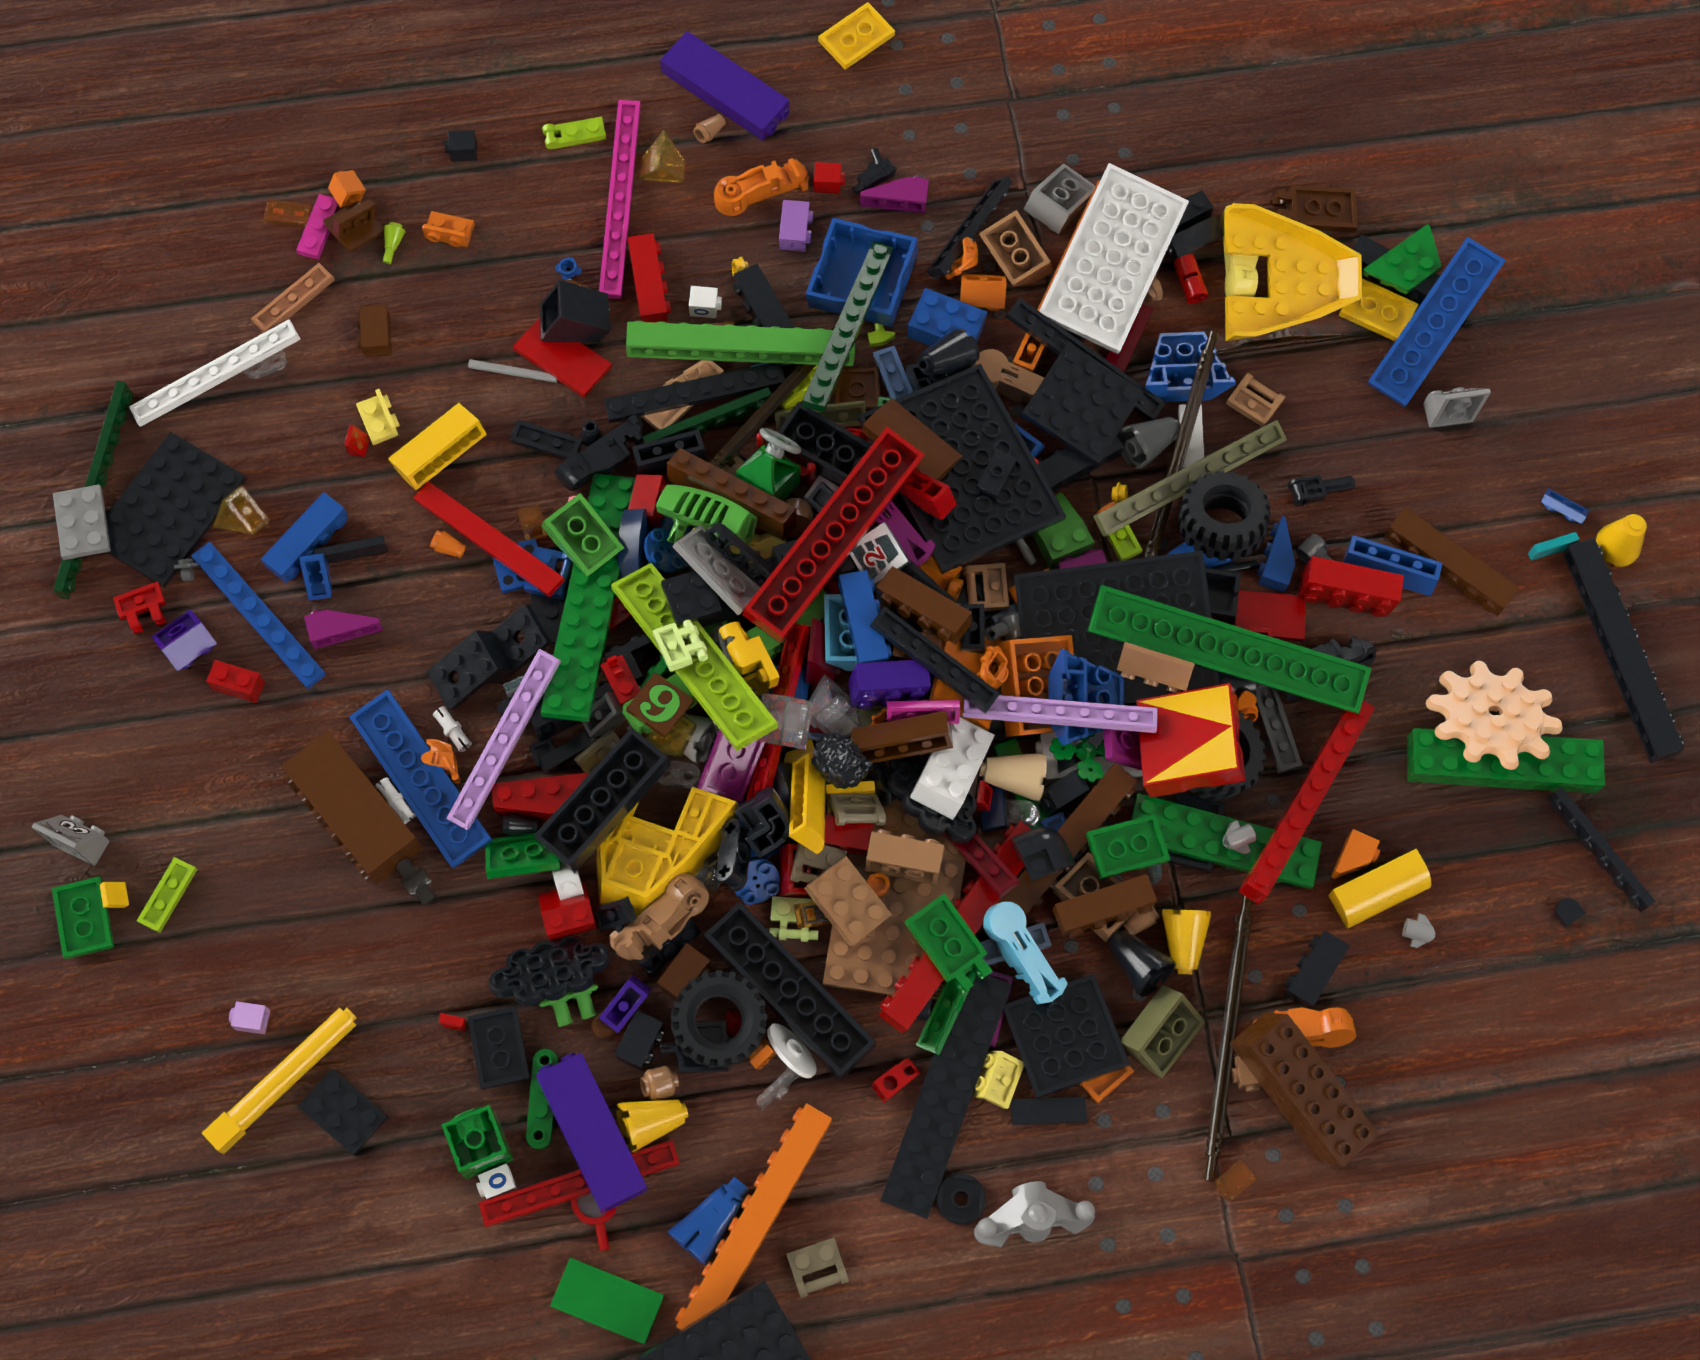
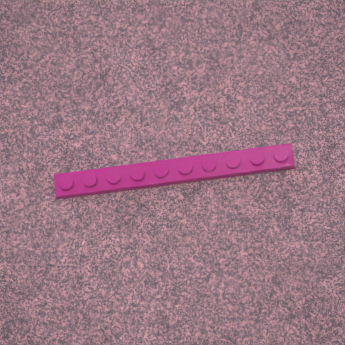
M618 100L599 291L607 293L610 299H622L640 118V101Z

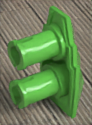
M592 984L590 988L583 992H568L559 1000L551 1001L544 999L539 1005L541 1007L553 1006L557 1025L561 1027L573 1023L566 1002L568 999L573 998L577 1001L581 1019H587L597 1015L590 994L592 991L597 990L599 985Z

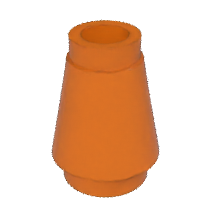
M439 530L436 531L430 547L434 548L435 552L458 558L463 556L466 545H463L446 531L441 532Z

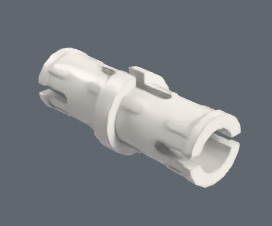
M445 706L440 707L439 710L444 717L436 710L433 713L434 718L443 727V733L446 737L451 738L458 751H465L466 749L461 744V741H463L467 748L472 745V742L463 733L461 724L458 721L455 722Z
M388 777L380 780L382 784L377 783L375 785L376 789L379 790L404 824L410 822V817L413 819L416 815L404 801L403 795L398 793Z

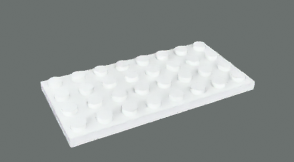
M1109 163L1039 312L1060 327L1119 354L1189 201Z

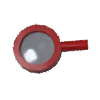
M592 1194L571 1200L574 1214L583 1223L595 1225L600 1252L609 1250L605 1223L616 1214L618 1206L601 1214Z

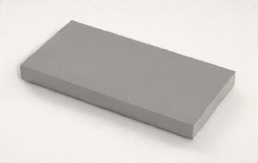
M699 525L676 541L672 547L727 605L739 615L760 587L706 541V530Z

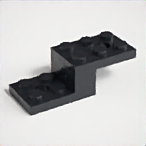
M524 604L493 631L475 630L426 672L448 710H455L486 683L503 684L531 661L539 649L544 650L552 642L531 606ZM521 631L525 634L522 643L518 640V635ZM456 671L459 673V681L457 683L453 680Z

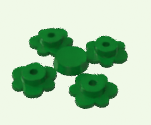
M1095 734L1080 739L1082 742L1076 746L1070 743L1062 745L1058 737L1052 739L1049 751L1053 753L1056 760L1061 761L1064 758L1070 760L1076 752V756L1083 761L1077 765L1080 778L1095 782L1096 779H1102L1104 776L1101 763L1093 760L1097 752L1103 755V758L1106 760L1104 739L1101 740L1097 750L1092 743L1086 742L1090 737H1094Z

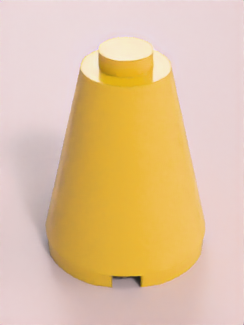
M1636 514L1628 515L1604 526L1598 532L1596 542L1602 548L1603 559L1606 563L1615 564L1614 566L1625 567L1632 564L1639 557L1647 528L1646 521L1641 516Z
M1162 909L1170 957L1176 964L1174 969H1178V974H1192V970L1198 969L1211 919V911Z
M678 1099L622 1102L617 1104V1107L620 1109L616 1111L619 1130L622 1137H626L629 1141L626 1145L630 1153L641 1149L685 1124V1118H688L685 1103L681 1104Z

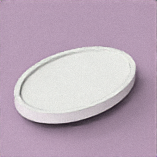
M776 1023L772 1024L767 1029V1036L780 1059L798 1075L804 1078L813 1077L817 1071L816 1064L803 1042L786 1027Z

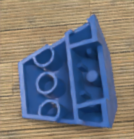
M1205 332L1160 333L1145 388L1164 402L1188 401L1201 351L1205 349L1208 339ZM1215 348L1213 351L1215 356L1202 401L1211 400L1236 384L1234 378L1230 377L1226 371L1224 362H1221L1217 357Z
M1061 649L1048 675V699L1124 705V677L1101 665L1097 666L1088 662L1083 657H1077L1070 654L1069 651ZM1050 724L1062 745L1103 731L1100 728Z

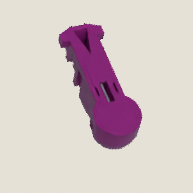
M891 501L876 521L879 524L885 522L901 551L917 566L921 565L931 557L936 545L931 539L925 542Z

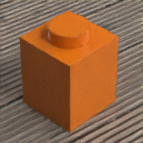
M353 170L334 173L328 186L340 208L347 207L356 201L361 202L366 191Z

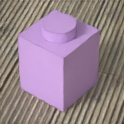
M236 1001L235 1008H232L230 1011L229 1022L235 1030L265 1034L270 1010L264 1005Z

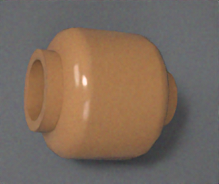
M661 1066L646 1070L644 1076L640 1079V1085L645 1097L648 1096L651 1101H657L672 1097L675 1093V1087L679 1086V1080L676 1072L672 1073L669 1067Z

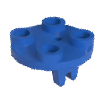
M657 528L649 532L645 538V556L649 564L652 563L658 571L672 573L682 568L684 558L672 547L674 544L667 541L671 531L665 528Z
M750 859L747 883L741 890L734 891L737 897L747 905L764 902L779 892V872L774 864L766 859Z

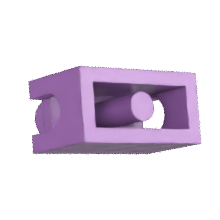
M783 200L779 250L806 251V243H811V230H808V224L813 223V211H809V202Z

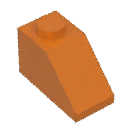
M1352 829L1346 838L1331 877L1336 879L1364 869L1371 862L1375 863L1380 853V849H1377L1380 841Z

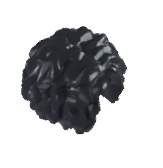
M827 733L816 743L817 746L814 748L813 758H811V764L821 773V776L834 787L842 789L858 786L873 766L872 761L861 754V749L854 745L853 741H850L846 735L842 736L835 733Z

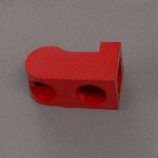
M908 1057L875 1080L871 1087L885 1104L896 1093L913 1081L920 1072Z

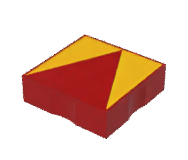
M1231 683L1136 700L1139 707L1158 708L1156 733L1139 732L1143 786L1150 797L1185 792L1197 787H1215L1246 781L1243 751L1239 742L1240 722L1237 695Z

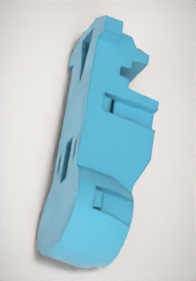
M1001 902L991 906L986 911L983 919V928L986 934L997 942L1000 952L1009 967H1014L1018 973L1015 975L1016 978L1024 979L1026 983H1029L1031 990L1029 993L1033 996L1036 1004L1053 1002L1054 999L1063 994L1068 983L1064 977L1057 978L1026 929L1024 911L1013 902Z

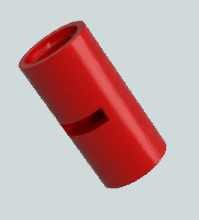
M1187 254L1177 258L1174 261V267L1187 303L1196 304L1204 301L1209 294L1195 256Z

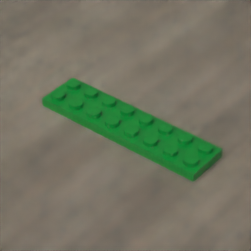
M1139 793L1135 795L1130 819L1134 820L1156 814L1168 852L1206 862H1213V864L1247 873L1250 872L1274 830ZM1237 820L1240 827L1250 824L1254 829L1256 841L1248 844L1251 852L1242 854L1230 850L1223 845V837L1227 832L1229 824ZM1301 837L1277 881L1312 889L1314 887L1322 842Z

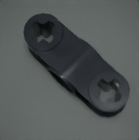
M731 818L725 822L721 830L722 836L718 852L716 878L720 882H726L731 890L739 891L744 888L748 880L751 846L746 841L748 830L741 826L740 821Z

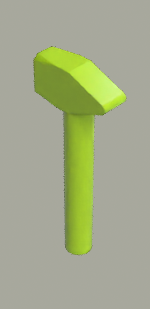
M874 323L876 331L868 333L870 347L885 345L895 338V332L885 331L884 325Z

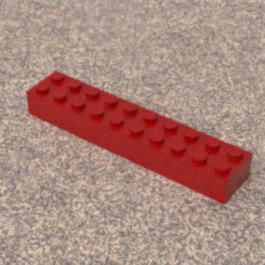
M886 427L746 605L742 615L781 644L917 469L925 454L889 427Z

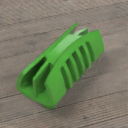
M667 484L656 503L657 512L674 521L667 541L673 544L684 536L687 526L698 527L701 525L707 530L715 522L724 524L746 544L751 543L753 540L758 518L738 504L717 494L692 487ZM718 532L714 533L716 537L720 535Z

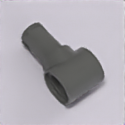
M1311 534L1296 549V554L1305 563H1308L1312 556L1333 560L1326 554L1328 552L1326 550V543L1316 534Z
M1018 612L997 616L998 621L996 624L985 630V636L989 641L999 638L1010 640L1021 637Z

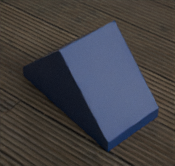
M324 554L300 557L308 600L332 598L330 567Z

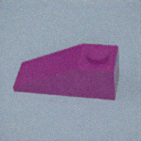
M918 176L905 177L861 191L860 207L925 213L929 179H923Z
M315 610L310 615L304 616L309 639L314 649L383 631L379 619L331 610Z

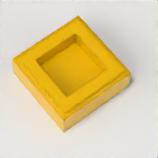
M103 882L100 884L103 908H125L129 905L125 882Z

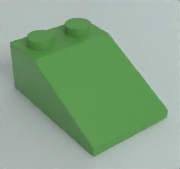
M581 493L545 519L541 525L554 543L587 577L624 549Z
M1063 493L1057 494L1055 497L1066 514V519L1032 534L1050 570L1058 567V563L1062 559L1082 556L1084 552L1092 550L1094 540L1084 521Z

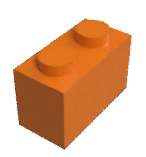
M961 274L960 301L974 307L986 308L989 311H998L999 308L1005 309L1006 276Z

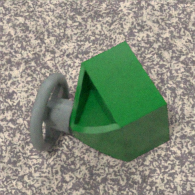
M761 428L759 433L769 442L768 445L764 444L736 471V477L783 501L800 484L801 466L783 456L784 451L799 454L801 447L776 431Z

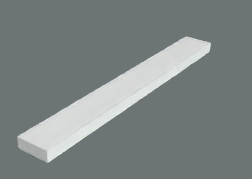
M289 319L134 403L129 408L137 424L141 427L301 339Z

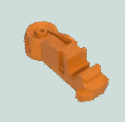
M791 158L788 159V163L784 164V167L777 166L776 161H772L769 166L764 167V165L754 167L737 177L726 176L715 186V207L724 215L736 216L743 213L750 204L800 188L802 192L806 191L809 185L808 172L803 164Z
M1302 1007L1279 1012V1010L1274 1011V1013L1288 1014L1313 1047H1340L1349 1044L1357 1036L1353 1018L1344 1008L1336 1007L1316 1011Z

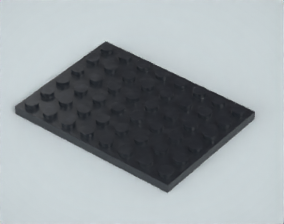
M981 364L895 399L896 402L962 455L961 460L940 481L950 486L957 503L943 520L926 513L900 491L898 492L922 539L925 542L931 539L936 545L931 556L941 574L1066 519V514ZM881 406L858 415L860 425L863 427L865 421ZM868 437L871 445H873L874 441ZM996 448L1017 458L997 499L976 490V486Z
M1203 550L1014 575L1022 639L1072 635L1075 656L1083 657L1092 664L1101 665L1118 674L1122 672L1117 670L1124 643L1087 632L1101 585L1211 618ZM1194 665L1186 691L1220 685L1218 671ZM1135 676L1134 680L1124 677V704L1135 703L1136 700L1175 693L1168 691V685L1158 683V686L1155 687L1143 683L1145 678Z

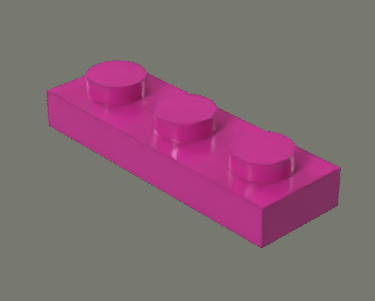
M322 194L318 195L296 249L298 255L319 260L330 233L323 224V220L340 209L335 198Z
M960 700L887 701V722L947 711L950 724H959Z

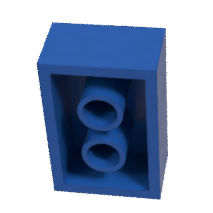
M925 288L908 324L907 337L931 346L951 330L964 329L968 336H973L976 342H978L986 324L987 311Z

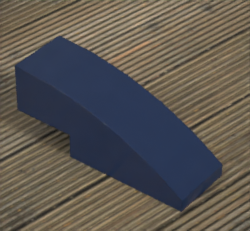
M646 509L623 510L618 541L624 549L617 554V565L620 567L619 580L646 566L644 542L648 535Z

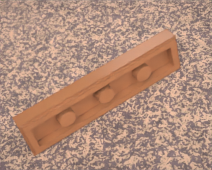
M318 263L251 318L252 322L263 333L278 326L334 282V277Z

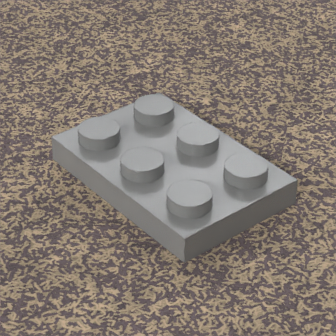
M100 484L53 493L62 559L67 560L111 551L103 493Z

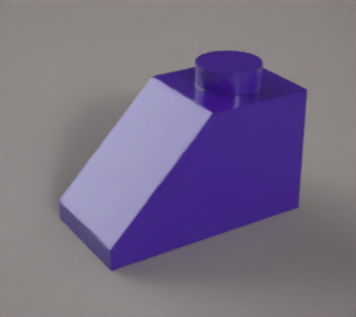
M632 975L603 1011L599 1019L619 1033L652 989Z

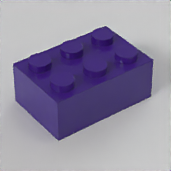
M915 660L856 663L848 680L852 708L859 707L861 710L873 708V706L887 708V701H923L931 687L929 671Z

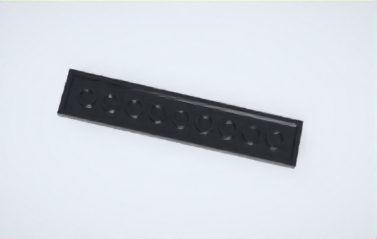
M976 975L973 982L974 986L970 988L940 1055L934 1054L880 1200V1202L928 1219L1012 986L1010 983L991 976H986L979 980Z

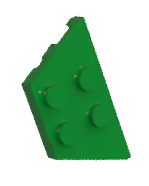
M1428 224L1378 258L1364 268L1362 274L1365 277L1370 275L1380 279L1381 284L1394 287L1397 291L1404 294L1409 293L1440 271L1442 267L1430 226Z

